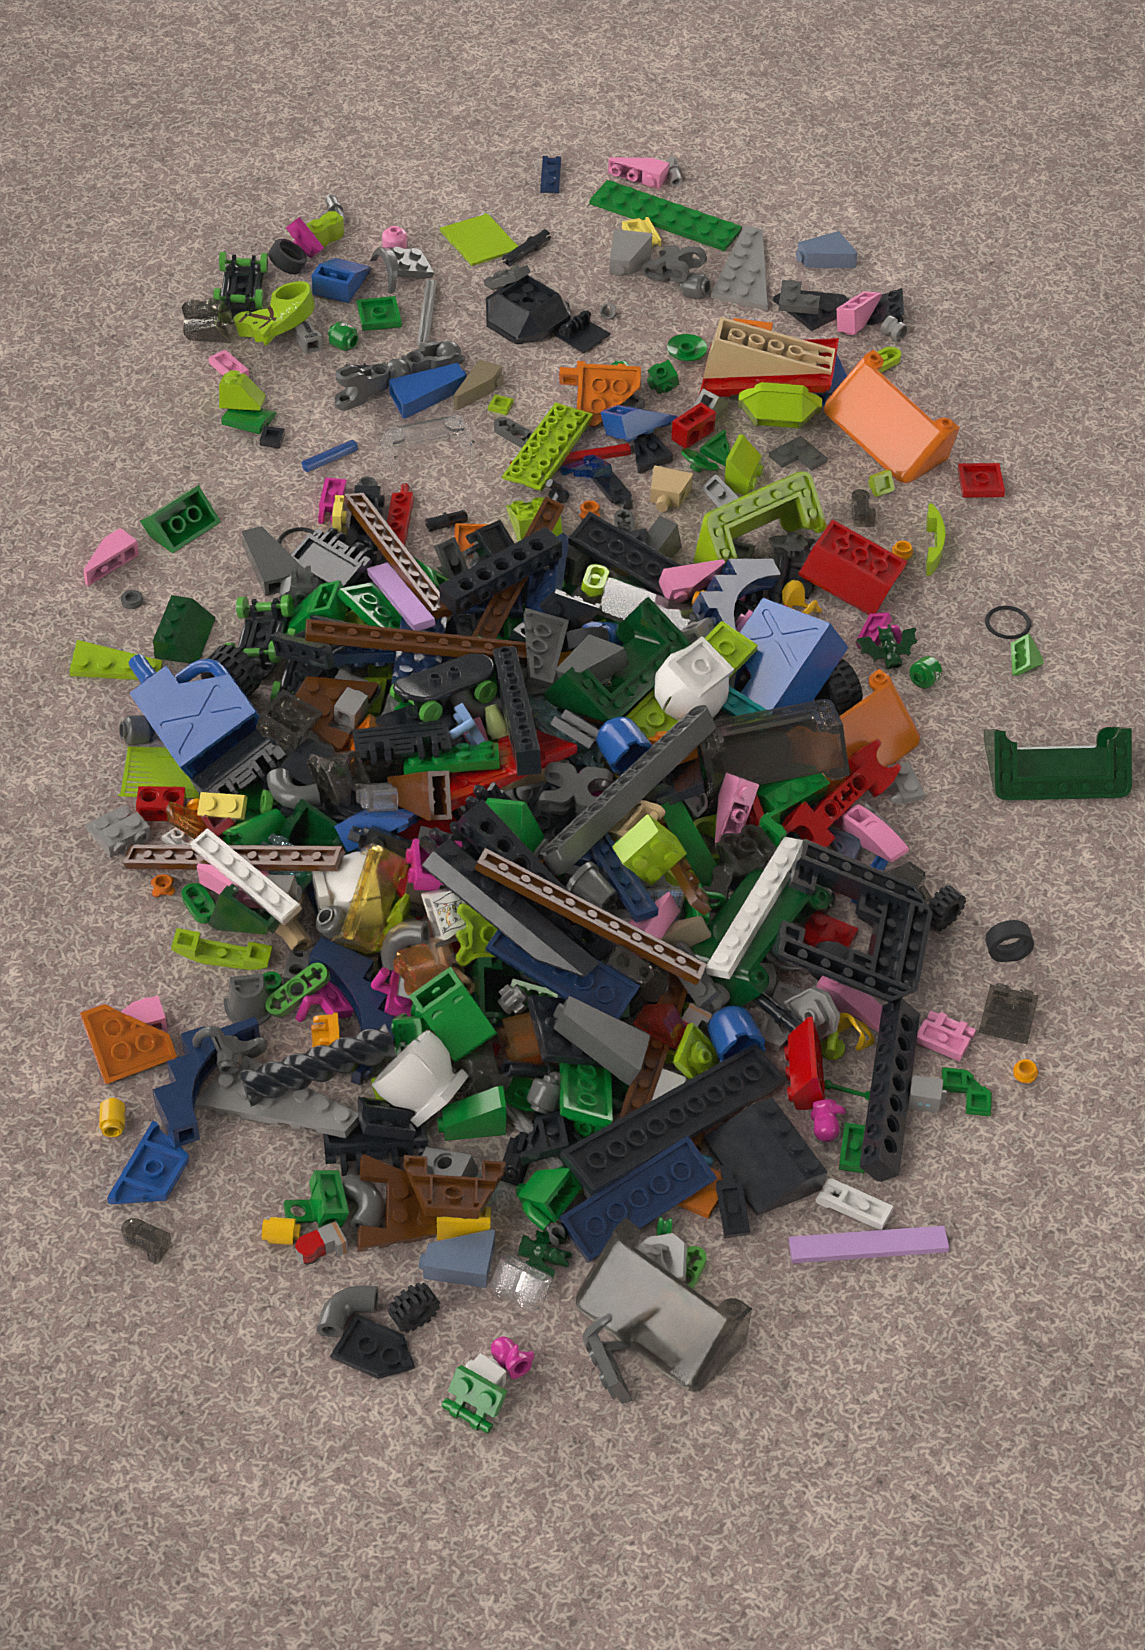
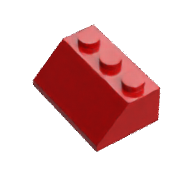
M812 1016L807 1017L788 1035V1046H784L786 1061H789L790 1065L785 1068L787 1081H791V1086L787 1087V1096L789 1102L794 1103L796 1110L813 1109L814 1102L826 1099L822 1045Z

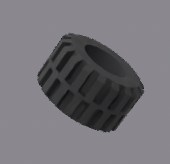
M223 644L206 658L220 662L247 697L261 684V674L258 667L254 664L255 662L238 647L235 648L233 645ZM209 672L201 673L200 675L201 679L215 677Z
M841 658L814 699L820 711L831 720L837 719L862 701L863 698L859 678L851 665L843 658Z

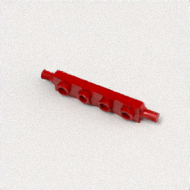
M404 483L401 484L399 493H392L386 522L404 546L406 545L414 502L413 492H409L410 486L405 483V486Z

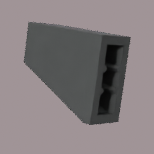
M589 634L555 671L559 679L571 667L576 672H583L588 669L601 681L627 667L629 661L624 647Z

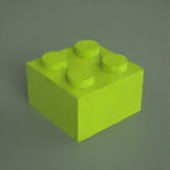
M649 814L643 817L612 846L622 864L651 886L687 854L677 837Z

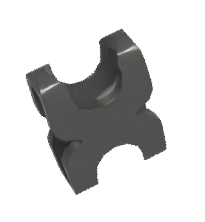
M667 245L659 251L660 258L648 260L642 265V271L646 277L655 281L670 278L672 282H683L690 276L689 269L701 267L707 262V255L701 247L688 246L679 250L678 246ZM695 254L699 256L700 259L692 258V255ZM649 268L657 269V272L654 273Z
M548 763L544 771L546 780L561 788L542 792L537 804L546 813L564 815L572 808H575L576 814L580 815L598 798L592 796L591 793L605 791L613 783V774L609 770L596 767H586L577 774L575 767L571 764Z

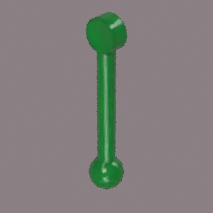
M830 1080L824 1081L825 1089L827 1090L832 1088L864 1097L869 1101L870 1091L864 1093L832 1084Z

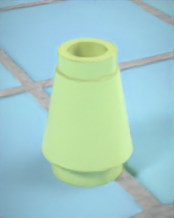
M498 704L484 707L487 735H490L491 740L507 736L508 731L505 718L498 708Z

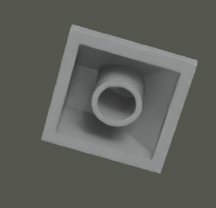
M614 229L609 273L631 275L642 270V265L651 260L652 233Z

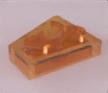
M171 801L166 807L168 822L194 840L208 828L202 817L197 815L198 811Z

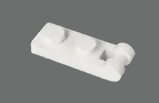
M830 1178L826 1180L823 1186L824 1191L820 1192L816 1198L817 1204L826 1208L830 1207L878 1230H883L893 1211L892 1205ZM833 1194H838L840 1196L839 1198L833 1196Z

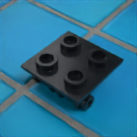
M902 288L881 295L882 297L870 316L867 325L883 322L888 316L895 317L898 322L904 321L902 316L904 315Z
M583 310L578 316H574L566 324H562L554 336L580 352L585 353L610 336L611 333L590 322V317L592 316L590 311Z

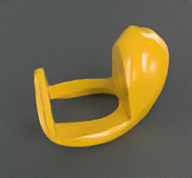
M791 580L784 586L782 590L784 605L794 609L793 606L806 608L802 613L807 615L811 611L813 613H822V609L816 600L811 601L810 604L805 603V589L800 581Z
M839 1013L840 1019L837 1029L839 1033L851 1026H854L860 1033L859 1041L855 1047L857 1051H861L874 1044V1035L861 1019L853 1017L848 1013ZM865 1033H866V1034L868 1035V1037L870 1038V1039L867 1040V1041H866Z

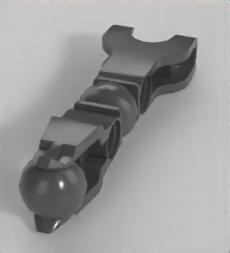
M444 340L420 344L419 349L409 352L406 356H401V359H392L387 364L383 362L382 364L378 363L361 369L352 364L344 366L335 373V380L341 386L346 387L343 391L336 394L335 406L342 411L350 410L364 404L369 396L386 390L389 387V379L455 363L461 364L465 361V356L461 355V349L457 343Z

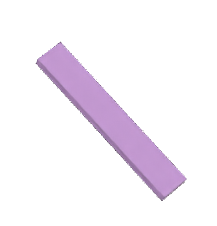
M388 562L367 568L368 576L413 630L420 631L435 626L434 617Z
M945 1226L792 1236L788 1240L792 1263L944 1253L949 1251Z

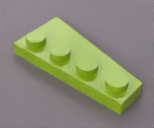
M77 640L69 673L70 676L138 680L129 667L130 659L138 654ZM145 656L156 673L162 669V660Z

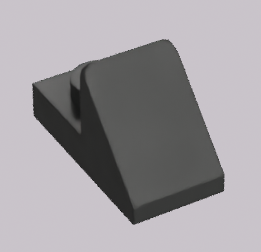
M455 537L434 546L441 566L436 568L445 577L451 579L468 569Z

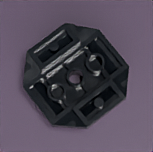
M528 274L518 281L506 284L486 297V327L514 344L543 340L571 319L570 304L558 292Z

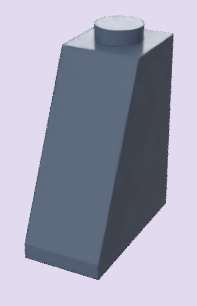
M837 231L798 242L796 258L806 268L856 267L858 253L845 237Z
M486 1230L428 1243L426 1254L421 1253L419 1269L423 1270V1279L486 1288L495 1248V1230Z

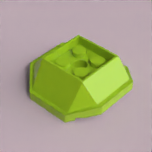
M761 382L755 385V388L746 389L739 393L738 408L744 410L755 426L801 429L815 414H820L822 398L814 393H810L809 389L803 385Z

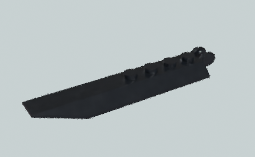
M434 827L429 831V836L424 835L419 839L421 847L430 854L422 867L534 960L583 978L599 965L595 958L517 892L475 870L474 868L478 860L454 840H447L443 831Z

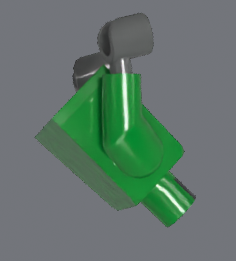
M563 1166L555 1169L538 1170L526 1184L521 1183L516 1188V1196L522 1203V1211L542 1231L546 1230L549 1233V1240L555 1246L559 1245V1240L554 1235L559 1234L565 1238V1231L561 1225H551V1222L556 1223L581 1188H583V1196L586 1199L592 1197L570 1169Z

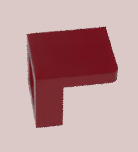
M206 814L202 816L209 830L222 841L226 837V835H223V832L239 824L237 820L230 817L219 819L211 818Z

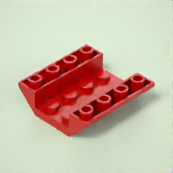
M832 519L814 545L798 575L869 615L878 612L888 592L909 562Z

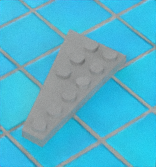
M744 225L713 288L711 298L767 311L763 229Z
M245 1056L242 1058V1067L239 1069V1072L243 1070H257L263 1064ZM239 1072L235 1074L221 1073L196 1099L195 1109L215 1110V1113L220 1115L231 1113L240 1115L241 1119L273 1125L285 1123L290 1124L291 1128L301 1129V1127L315 1129L316 1133L346 1138L360 1123L357 1112L308 1087L302 1090L288 1089L283 1096L276 1099L264 1097L259 1104L251 1107Z

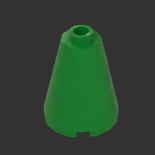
M272 809L228 828L223 832V835H226L223 841L227 845L272 846L279 838L287 818L279 810Z

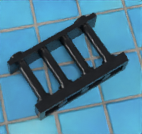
M315 614L310 615L312 620L348 623ZM305 630L293 636L281 632L271 635L276 656L328 670L336 666L334 655L351 647L305 641Z

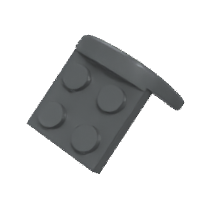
M378 247L370 258V261H375L380 256L383 258L388 273V293L395 292L397 277L427 279L434 275V271L424 254L417 248Z
M608 1313L585 1329L582 1340L595 1366H598L601 1372L599 1378L605 1390L608 1389L612 1399L617 1397L624 1404L633 1400L612 1353L631 1347L632 1341L630 1339L612 1342L600 1340L599 1332L613 1320L612 1314Z

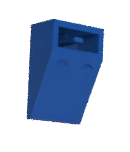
M333 258L320 263L311 275L312 294L349 303L372 267L339 258Z
M615 405L600 412L606 435L615 437V439H625V441H633L640 434L652 433L657 427L669 426L678 417L672 414L622 405Z
M369 807L334 827L347 852L353 849L359 852L363 850L358 847L359 844L347 839L353 825L362 829L365 826L372 827L373 825L391 833H399L418 822L416 819L418 815L406 809Z

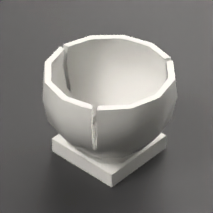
M702 636L689 647L672 653L665 660L655 676V698L661 709H665L666 714L678 721L691 709L699 705H706L713 718L727 701L729 676L733 673L734 668Z
M369 851L353 852L344 855L338 871H312L318 913L322 909L334 905L340 907L352 918L353 928L372 927L382 923L379 897H373L378 896L379 893Z
M426 1030L400 1052L397 1058H394L372 1083V1086L379 1096L393 1106L414 1110L415 1115L411 1118V1121L418 1127L444 1107L469 1076L463 1069L456 1074L452 1072L448 1050L437 1036Z

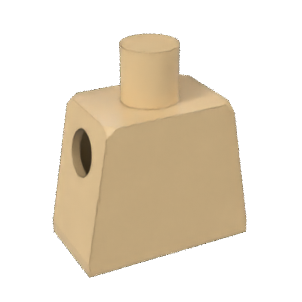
M654 465L650 502L656 503L655 507L660 512L667 511L669 506L679 508L692 489L693 473Z

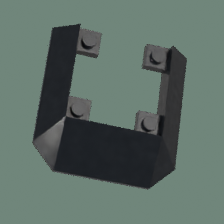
M804 839L789 871L791 877L788 887L811 896L817 884L856 900L855 914L874 922L868 953L865 954L850 948L846 953L845 960L804 944L803 939L806 929L784 920L779 925L776 942L771 949L772 952L780 959L888 1003L915 993L919 987L933 913L915 884Z

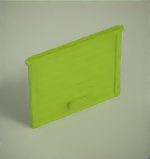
M488 213L439 228V231L471 266L502 257L518 247Z
M166 747L127 748L121 792L118 796L137 797V793H125V791L138 792V788H126V786L185 787L187 799L200 798V794L190 781L191 779L179 767ZM127 781H131V782H148V783H127Z

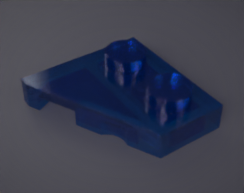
M587 455L583 457V460L559 467L560 473L563 476L574 473V477L596 478L613 472L610 463L595 455Z

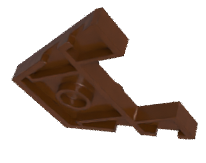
M306 676L287 708V716L307 731L311 730L319 736V740L334 747L335 752L342 754L350 740V734L330 727L334 721L335 704L347 687L363 692L368 696V703L370 704L379 689V683Z
M362 1155L360 1159V1180L386 1184L385 1228L360 1225L358 1229L357 1252H364L374 1247H379V1249L385 1248L395 1243L403 1242V1244L436 1237L437 1217L425 1216L407 1173L368 1155Z
M404 1155L403 1165L425 1216L479 1219L502 1179L506 1168V1162L482 1160L481 1178L427 1174L428 1157Z

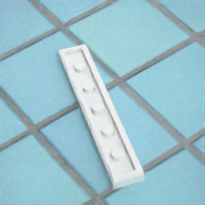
M208 828L190 843L191 848L283 925L302 910L299 903Z

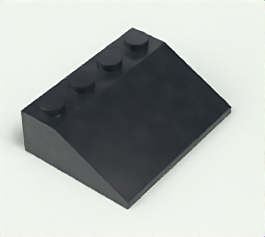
M773 1097L749 1106L703 1138V1141L721 1166L731 1164L733 1178H740L745 1200L756 1216L810 1196L823 1188L828 1173Z

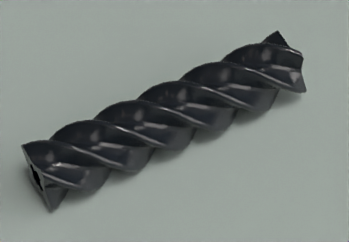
M384 1023L378 1029L360 1031L353 1038L342 1037L332 1042L329 1046L318 1045L308 1050L305 1054H291L281 1062H267L257 1070H243L239 1073L245 1094L252 1107L259 1104L264 1097L276 1099L283 1096L288 1089L302 1090L307 1088L313 1081L326 1082L331 1080L337 1072L350 1074L356 1071L361 1064L373 1066L380 1063L385 1056L397 1058L392 1036Z

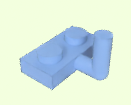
M463 703L454 707L456 713L453 714V717L459 726L449 731L451 738L454 740L468 731L465 736L471 745H479V743L486 741Z

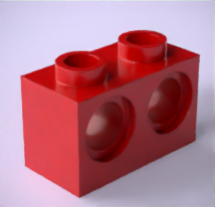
M702 402L672 421L671 440L681 447L688 449L715 431L716 412Z
M138 786L136 812L145 821H185V807L187 804L185 787Z

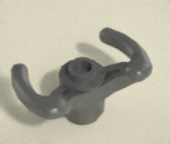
M217 1026L202 1028L193 1036V1046L197 1048L201 1046L204 1038L211 1037L217 1050V1067L220 1072L225 1074L239 1072V1069L242 1067L243 1057L255 1058L264 1053L269 1045L268 1041L261 1037L250 1041H241L236 1036H225Z

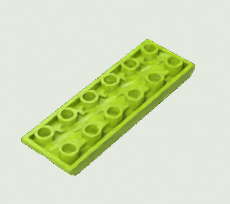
M555 402L504 472L502 479L543 491L547 481L554 476L591 423L593 414Z

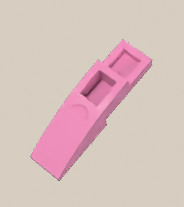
M860 804L855 807L850 806L832 823L859 838L862 847L891 863L909 851L908 846L885 822Z

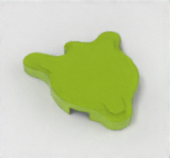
M465 903L460 904L457 908V914L466 923V927L456 932V938L461 944V948L456 955L457 963L461 966H466L472 960L479 957L494 958L495 956L485 951V947L497 931V928Z

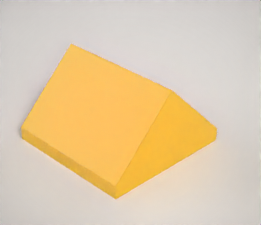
M485 1207L479 1219L437 1217V1241L491 1229V1207Z

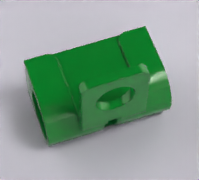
M314 1170L309 1181L310 1199L285 1200L283 1203L286 1218L296 1219L297 1223L317 1222L319 1228L337 1221L341 1228L347 1219L349 1211L339 1170ZM294 1206L301 1207L305 1215L301 1217L295 1216L291 1212V1208Z

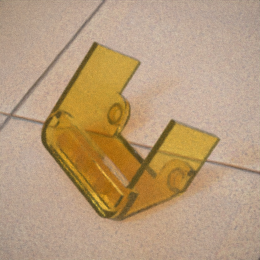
M374 843L362 848L360 854L365 855L366 858L341 934L335 935L331 939L334 943L366 954L375 952L377 948L381 949L385 935L382 933L400 878L404 879L408 870L405 858Z

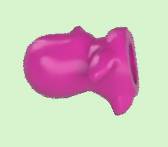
M825 1099L813 1103L810 1118L814 1121V1135L822 1142L833 1141L839 1136L840 1126L836 1115L837 1113L842 1115L846 1113L844 1107L838 1105L834 1100Z
M505 1336L498 1337L491 1344L492 1356L502 1368L507 1369L512 1379H517L530 1370L534 1360L533 1351H520L519 1345Z

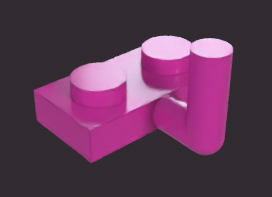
M300 217L286 227L290 236L294 238V243L301 247L308 257L312 258L324 248Z
M890 613L869 614L858 638L869 636L879 647L881 641L879 639L878 626L881 629L887 628V625L892 621ZM890 625L896 643L900 644L902 633L898 625Z
M381 968L371 982V987L374 990L387 994L384 1012L394 1016L406 1013L407 1017H410L413 1001L397 994L400 969L391 972L390 982L387 984L384 981L389 976L390 971L388 968Z
M329 981L313 995L303 998L295 1019L298 1022H303L311 1005L320 1004L327 1015L338 1012V1019L351 1017L354 1009L342 992Z

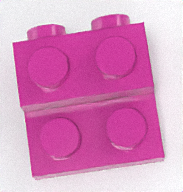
M413 839L411 848L406 851V863L411 864V868L408 871V882L413 883L414 890H439L440 885L444 884L422 867L430 854L421 847L419 839ZM455 841L462 847V841Z

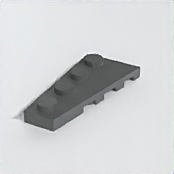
M525 608L524 626L528 681L530 684L549 689L553 684L556 673L555 669L558 665L569 620Z

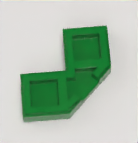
M942 1067V1090L966 1093L965 1114L991 1117L992 1092L985 1086H981L974 1079V1075L967 1069Z

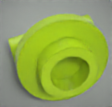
M838 1031L828 1035V1038L821 1043L822 1056L826 1059L836 1060L845 1053V1045L842 1040L838 1039Z

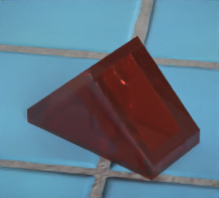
M673 1004L644 1005L632 1024L674 1049H677L686 1030V1026Z

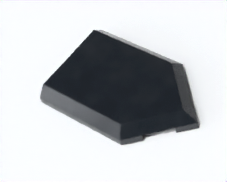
M355 1314L330 1355V1358L376 1379L415 1369L404 1334L358 1314Z

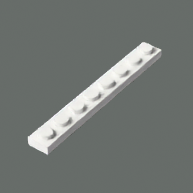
M789 837L783 838L706 965L708 975L726 979L731 978L791 877L789 871L803 840Z

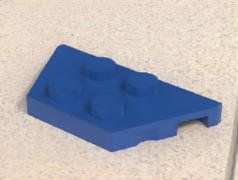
M151 1122L107 1197L109 1204L166 1201L189 1162V1155L181 1147L175 1148L169 1134L166 1136L159 1128L157 1122Z

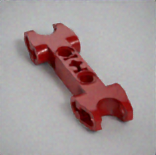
M878 738L873 740L845 760V763L852 772L812 809L805 801L785 818L782 826L787 831L786 834L795 832L802 840L806 839L826 848L835 839V836L828 827L867 790L874 798L885 791L894 782L902 768L901 765L897 762L890 768L882 766L877 759V751L882 742Z

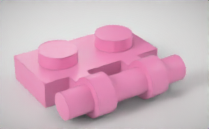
M930 1011L927 1017L928 1020L925 1019L918 1030L916 1043L960 1062L970 1044V1039L974 1038L977 1030L969 1027L968 1023L962 1020L958 1022L948 1018V1015L940 1012L938 1014Z

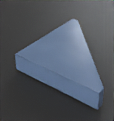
M828 827L835 836V839L830 843L833 850L856 860L862 848L860 839L852 834Z

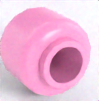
M397 226L387 228L382 233V247L407 249V233Z

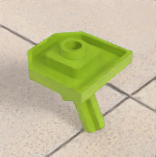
M694 1023L687 1025L680 1045H678L676 1050H668L664 1062L666 1064H675L676 1070L681 1071L689 1080L719 1064L713 1043Z

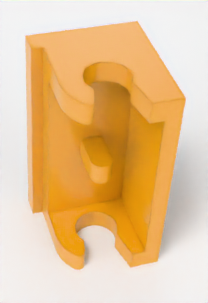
M338 1012L331 1015L313 1017V1023L323 1022L324 1024L311 1025L312 1048L318 1045L329 1046L332 1042L339 1039Z

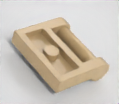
M641 800L608 831V834L611 838L621 839L647 813L657 821L662 819L666 812L658 804Z

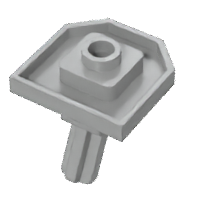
M813 986L784 1001L786 1007L801 1022L807 1017L813 1016L819 1039L837 1031L840 1014L829 992Z
M673 1233L648 1237L635 1250L633 1286L648 1287L685 1281L686 1244Z

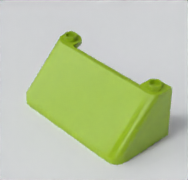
M804 471L795 472L706 513L703 517L693 559L694 564L724 559L726 564L728 559H738L732 540L779 519V523L785 531L792 532L797 529L814 530L815 533L824 531L827 524L812 476Z

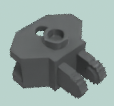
M797 533L772 536L769 538V543L774 547V552L769 554V559H773L776 564L777 555L783 554L782 562H784L786 554L791 558L789 567H802L809 556V548L816 541L814 538H805Z
M292 565L291 576L281 581L280 603L282 595H291L295 608L320 584L325 582L316 578L314 573H311V566H306L304 572H298L297 565Z

